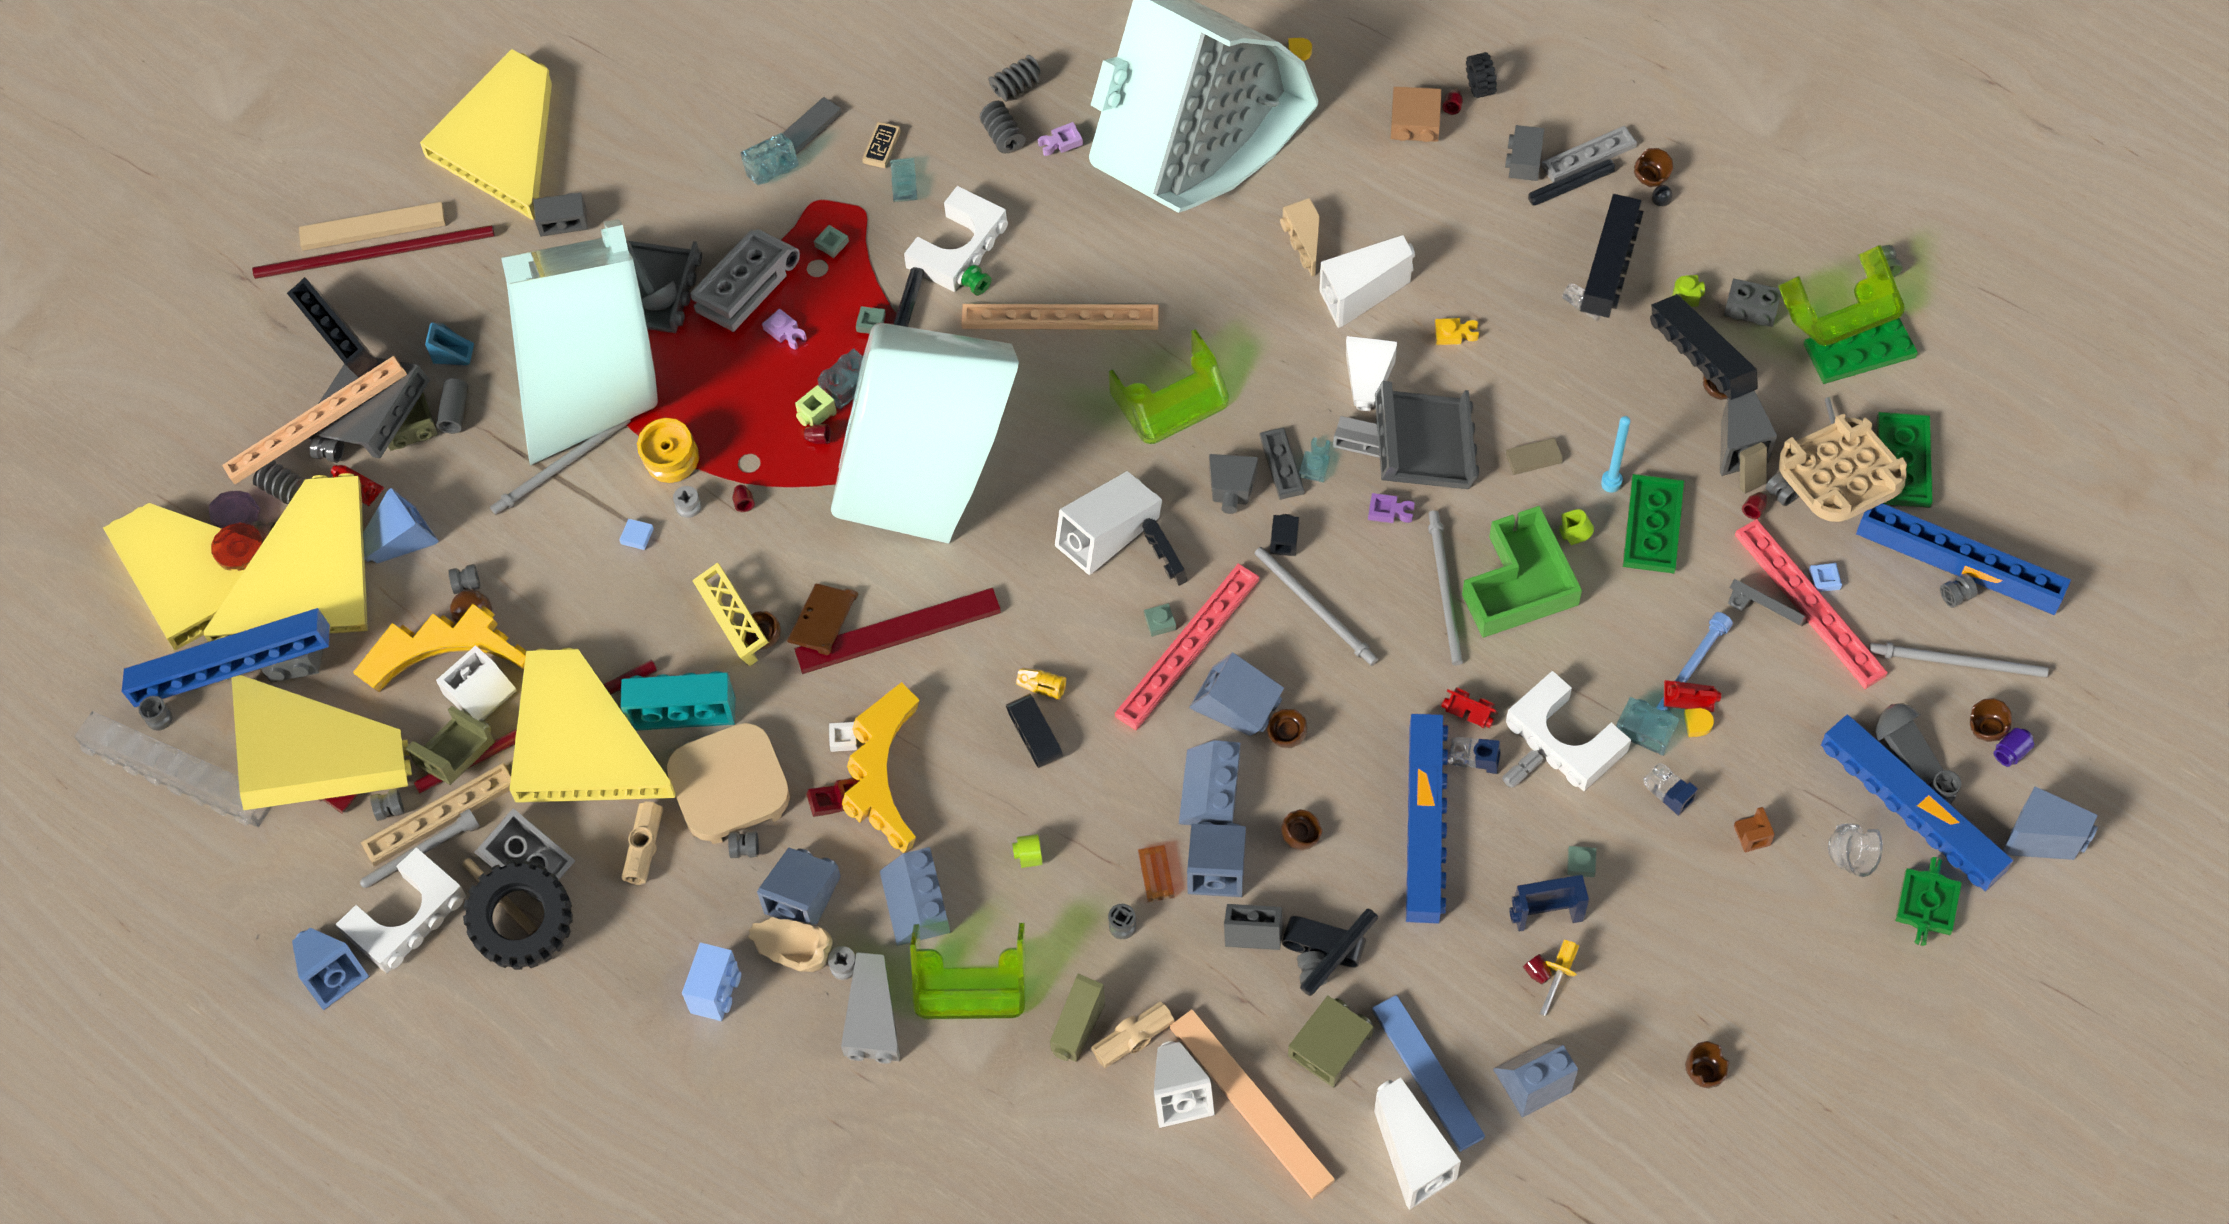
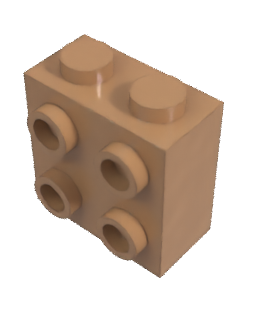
M1394 87L1390 139L1438 142L1441 89Z

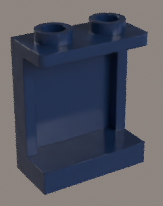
M1583 875L1518 885L1515 896H1512L1513 907L1509 908L1512 924H1517L1519 932L1524 931L1528 915L1568 908L1572 923L1583 922L1589 902Z

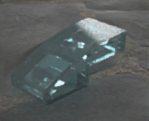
M914 158L890 160L893 201L918 200Z

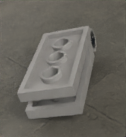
M751 229L690 293L692 300L697 302L694 305L696 313L734 332L787 276L785 270L790 271L796 266L800 257L799 250L759 229L755 231Z

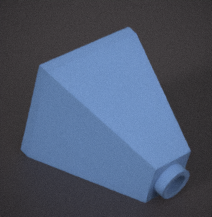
M390 488L363 532L364 559L367 562L373 560L378 564L435 545L439 540L416 507Z
M313 928L301 931L292 940L298 977L323 1010L369 977L352 951L342 941Z

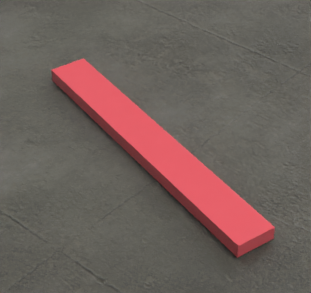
M1758 519L1736 531L1735 536L1798 611L1807 617L1806 620L1864 689L1887 676L1888 672Z
M1238 563L1117 709L1115 717L1137 730L1258 583L1259 576Z

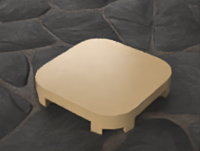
M1845 414L1838 415L1835 418V423L1797 441L1793 437L1785 441L1784 448L1780 453L1779 470L1784 479L1811 511L1822 519L1834 522L1851 519L1893 499L1902 492L1905 486L1907 464L1903 457L1897 459L1871 430L1872 422L1866 418L1862 421L1856 418H1845Z
M743 723L734 725L687 743L676 749L668 761V777L672 783L689 831L693 837L696 836L701 840L711 841L712 844L722 843V837L729 835V832H737L771 818L774 823L782 818L781 814L788 807L789 800H791L786 778L770 739L763 729L753 724Z

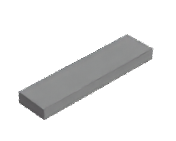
M1624 125L1542 161L1541 167L1551 181L1555 182L1634 149L1637 146V141Z

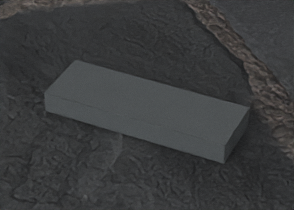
M823 97L775 139L776 145L792 157L795 156L842 114L841 108Z
M1284 427L1261 432L1260 440L1279 500L1304 495V487Z

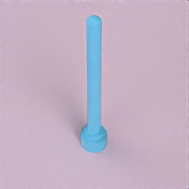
M1623 416L1620 419L1610 468L1603 474L1601 480L1602 488L1611 493L1617 492L1621 488L1623 481L1619 471L1630 426V418L1628 416Z

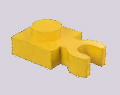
M1460 318L1435 319L1436 345L1461 344L1462 338L1468 341H1477L1479 332H1471L1469 330L1477 329L1478 321L1470 320L1465 324H1460Z

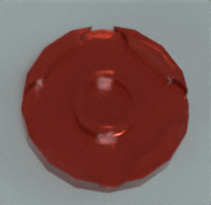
M230 524L222 528L214 536L211 544V553L217 564L225 570L237 569L241 571L246 569L264 540L259 531L250 524Z

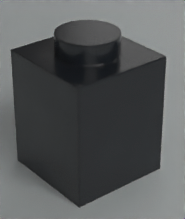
M1290 514L1273 515L1270 554L1296 556L1299 517Z

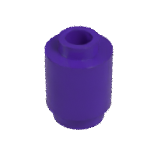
M2013 728L1996 745L1994 756L1997 761L2006 767L2016 765L2034 748L2032 734L2023 728Z

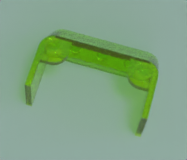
M1881 245L1858 255L1867 278L1860 280L1855 285L1854 294L1858 303L1818 318L1810 304L1800 276L1778 285L1794 325L1818 344L1829 346L1901 317L1904 313V303Z
M1196 329L1191 331L1193 355L1191 367L1195 373L1155 393H1152L1149 387L1143 383H1134L1124 387L1114 370L1108 371L1111 396L1140 439L1147 444L1158 443L1224 410L1228 406L1229 394L1216 358Z
M1019 923L1017 948H1007L1000 953L998 968H944L943 957L938 951L934 949H921L919 924H914L910 951L914 1011L919 1017L923 1019L1016 1018L1024 1012L1026 1002L1025 923Z

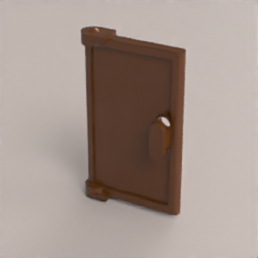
M816 583L787 642L818 650L820 654L829 655L854 600L858 597V592L848 588L841 590Z

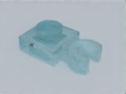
M1314 437L1312 439L1311 452L1305 451L1299 471L1301 478L1324 482L1330 462V456H1327L1330 451L1329 440L1326 441L1324 447H1318L1317 438Z

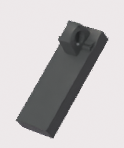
M1736 579L1733 580L1729 587L1733 591L1728 604L1738 610L1743 611L1749 602L1753 600L1800 626L1804 624L1807 618Z

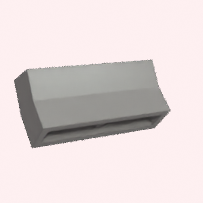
M1340 416L1334 435L1333 447L1380 458L1377 424Z

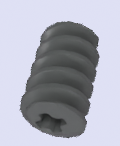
M1027 55L1025 59L1018 60L1017 64H1011L1010 68H1004L1002 73H995L994 77L990 76L988 80L996 95L1007 102L1009 100L1007 93L1012 97H1016L1015 89L1023 93V84L1029 89L1032 87L1031 80L1038 84L1041 71L1034 57Z
M999 100L993 101L983 108L979 116L980 121L999 152L1006 154L1019 150L1025 144L1026 137L1022 134L1018 124L1013 120V116L1009 114V110L1005 107L1004 102Z
M273 460L257 470L252 481L253 485L258 486L259 489L273 495L283 503L289 504L305 481V478L299 477L297 473H292L290 469L284 468L279 463L276 464V461Z

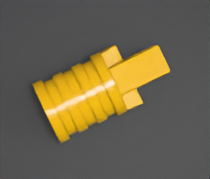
M1021 668L1018 672L1016 684L1034 693H1040L1041 695H1047L1048 697L1060 700L1066 687V677L1043 670Z

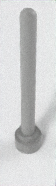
M470 809L460 813L461 816L457 818L456 823L363 877L360 885L363 888H368L398 870L396 866L415 848H418L425 854L462 831H474L480 827L479 823Z

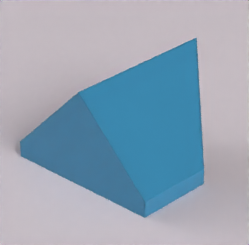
M430 323L425 345L433 364L469 365L474 343L459 336L443 323Z

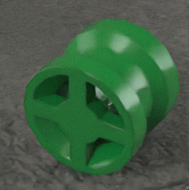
M978 265L970 266L962 275V284L965 287H970L971 292L976 296L983 294L989 288L992 278L987 273H982V269Z

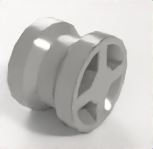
M682 486L675 491L673 501L678 514L685 518L696 516L701 510V502L696 489L691 486Z
M839 946L829 953L828 964L830 971L837 979L847 980L853 977L856 957L850 948Z

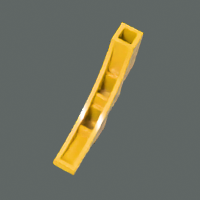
M472 604L454 628L455 624L447 617L442 615L438 618L434 614L429 617L416 635L403 624L399 628L392 623L353 673L380 692L396 675L409 666L431 656L448 652L470 651L476 645L482 652L509 660L524 669L526 650L518 644L513 647L506 642L509 637L496 628L498 623L493 619L495 615L483 605L479 609Z
M901 682L855 718L852 728L853 733L861 743L865 744L850 755L847 768L851 776L860 781L845 793L842 805L847 815L855 818L859 823L868 817L872 826L877 830H881L895 849H900L903 853H907L912 849L916 836L904 823L894 805L888 785L887 760L892 740L901 726L916 712L920 700Z

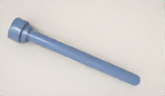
M1716 612L1709 621V632L1675 681L1686 683L1717 637L1726 634L1730 630L1733 622L1727 615L1721 612ZM1664 696L1655 709L1658 715L1665 714L1669 708L1664 707Z

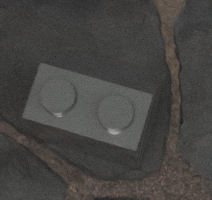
M1755 390L1733 400L1727 398L1721 420V476L1739 472L1740 452L1760 442L1767 447V463L1770 461L1777 434Z

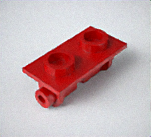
M334 465L331 469L333 477H338L340 474L345 473L359 477L362 503L368 507L384 489L380 484L345 465Z
M1664 680V707L1681 709L1702 708L1709 712H1714V703L1721 700V692L1717 691L1714 686Z
M1457 687L1454 691L1447 689L1451 697L1450 699L1445 697L1441 707L1445 708V712L1463 719L1466 710H1469L1471 712L1467 721L1481 728H1491L1494 722V718L1490 717L1491 714L1498 715L1499 713L1493 709L1495 704L1482 698L1479 699V702L1469 698L1470 693Z

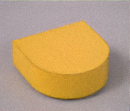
M1288 38L1289 51L1302 61L1311 57L1312 43L1308 39Z
M1702 708L1685 709L1684 711L1688 737L1705 736L1710 733L1714 724V718L1709 711Z

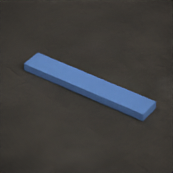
M1395 995L1374 1006L1372 1012L1459 1152L1485 1138L1484 1133L1398 996Z

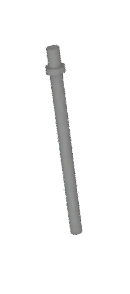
M629 419L589 438L509 494L504 493L501 495V499L491 505L490 509L496 515L506 507L511 508L514 506L513 503L625 427L631 420Z
M1430 511L1428 513L1430 520L1428 531L1432 534L1452 665L1457 666L1461 665L1463 661L1442 536L1444 526L1440 523L1439 512Z
M1259 547L1255 551V555L1355 650L1354 654L1358 658L1362 657L1370 666L1376 664L1378 658L1369 650L1367 643H1362L1265 549Z
M1889 642L1886 645L1870 643L1869 647L1871 653L1885 655V658L1889 659L1894 656L2046 678L2049 668L2044 666L1893 646V643Z

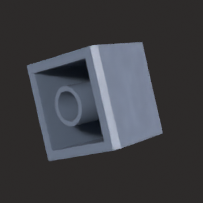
M1232 652L1213 665L1189 708L1239 732L1252 736L1258 731L1263 732L1268 726V721L1270 720L1268 716L1271 710H1276L1281 703L1282 698L1280 694L1284 687Z
M2034 786L2018 816L2003 852L2010 856L2074 860L2079 851L2083 853L2086 851L2089 843L2094 838L2098 829L2094 822L2098 815Z
M1206 821L1199 822L1198 824L1191 823L1187 867L1188 894L1242 897L1246 826H1240L1236 823L1213 825Z
M788 847L757 891L764 914L778 919H790L811 925L818 924L841 877L838 865L829 858L823 857L819 859L812 856L805 849L798 848L795 850Z
M1542 1043L1493 1069L1522 1118L1570 1094L1578 1072L1577 1066L1564 1045Z

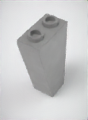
M856 953L841 1044L844 1056L854 1061H862L864 1058L875 1059L879 1063L888 1064L892 1061L900 1060L888 971L884 955Z

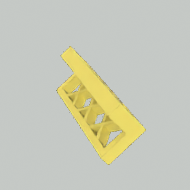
M716 563L692 581L739 657L751 666L758 661L754 653L769 642L721 565ZM717 573L721 577L718 588L712 587L711 583L707 581ZM723 593L733 596L730 607H726L722 603ZM735 613L745 615L742 626L735 624L733 620ZM746 633H756L759 640L750 646L747 645L745 642Z

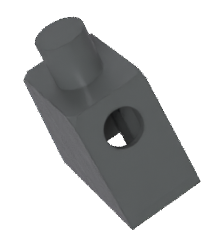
M1209 455L1212 500L1222 503V511L1224 513H1236L1237 504L1249 503L1258 471V457Z

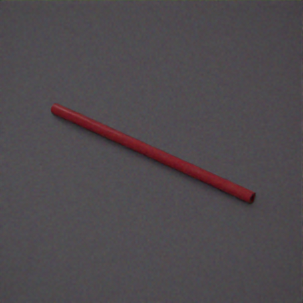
M493 225L256 266L252 267L254 278L258 279L495 237Z
M651 659L603 685L609 694L612 695L621 690L622 679H630L633 676L645 678L656 672L657 668ZM517 729L494 740L495 742L469 768L515 745ZM428 774L416 780L414 784L420 794L443 781L432 774Z

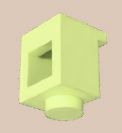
M818 385L795 403L798 413L796 417L804 426L820 424L830 415L834 416L837 414L834 399Z

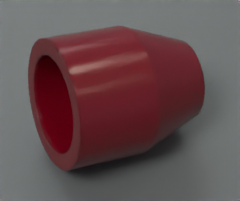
M1452 89L1445 95L1442 108L1447 114L1455 115L1461 111L1463 104L1461 92L1458 89Z
M814 424L806 427L804 430L805 440L814 444H829L831 438L829 424Z
M737 485L734 488L732 500L736 511L748 512L753 509L755 502L751 491L745 485Z
M1762 492L1749 496L1742 506L1744 515L1750 519H1759L1766 509L1767 496Z
M1538 954L1528 961L1523 968L1533 980L1542 985L1552 977L1550 967L1545 962L1546 960L1541 954Z

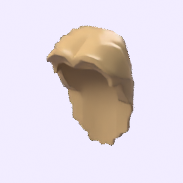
M770 917L761 923H753L752 928L749 929L750 935L748 938L755 943V948H757L759 954L768 957L773 962L780 963L797 971L816 972L823 969L828 962L829 953L832 951L833 941L831 935L817 924L811 925L790 919Z

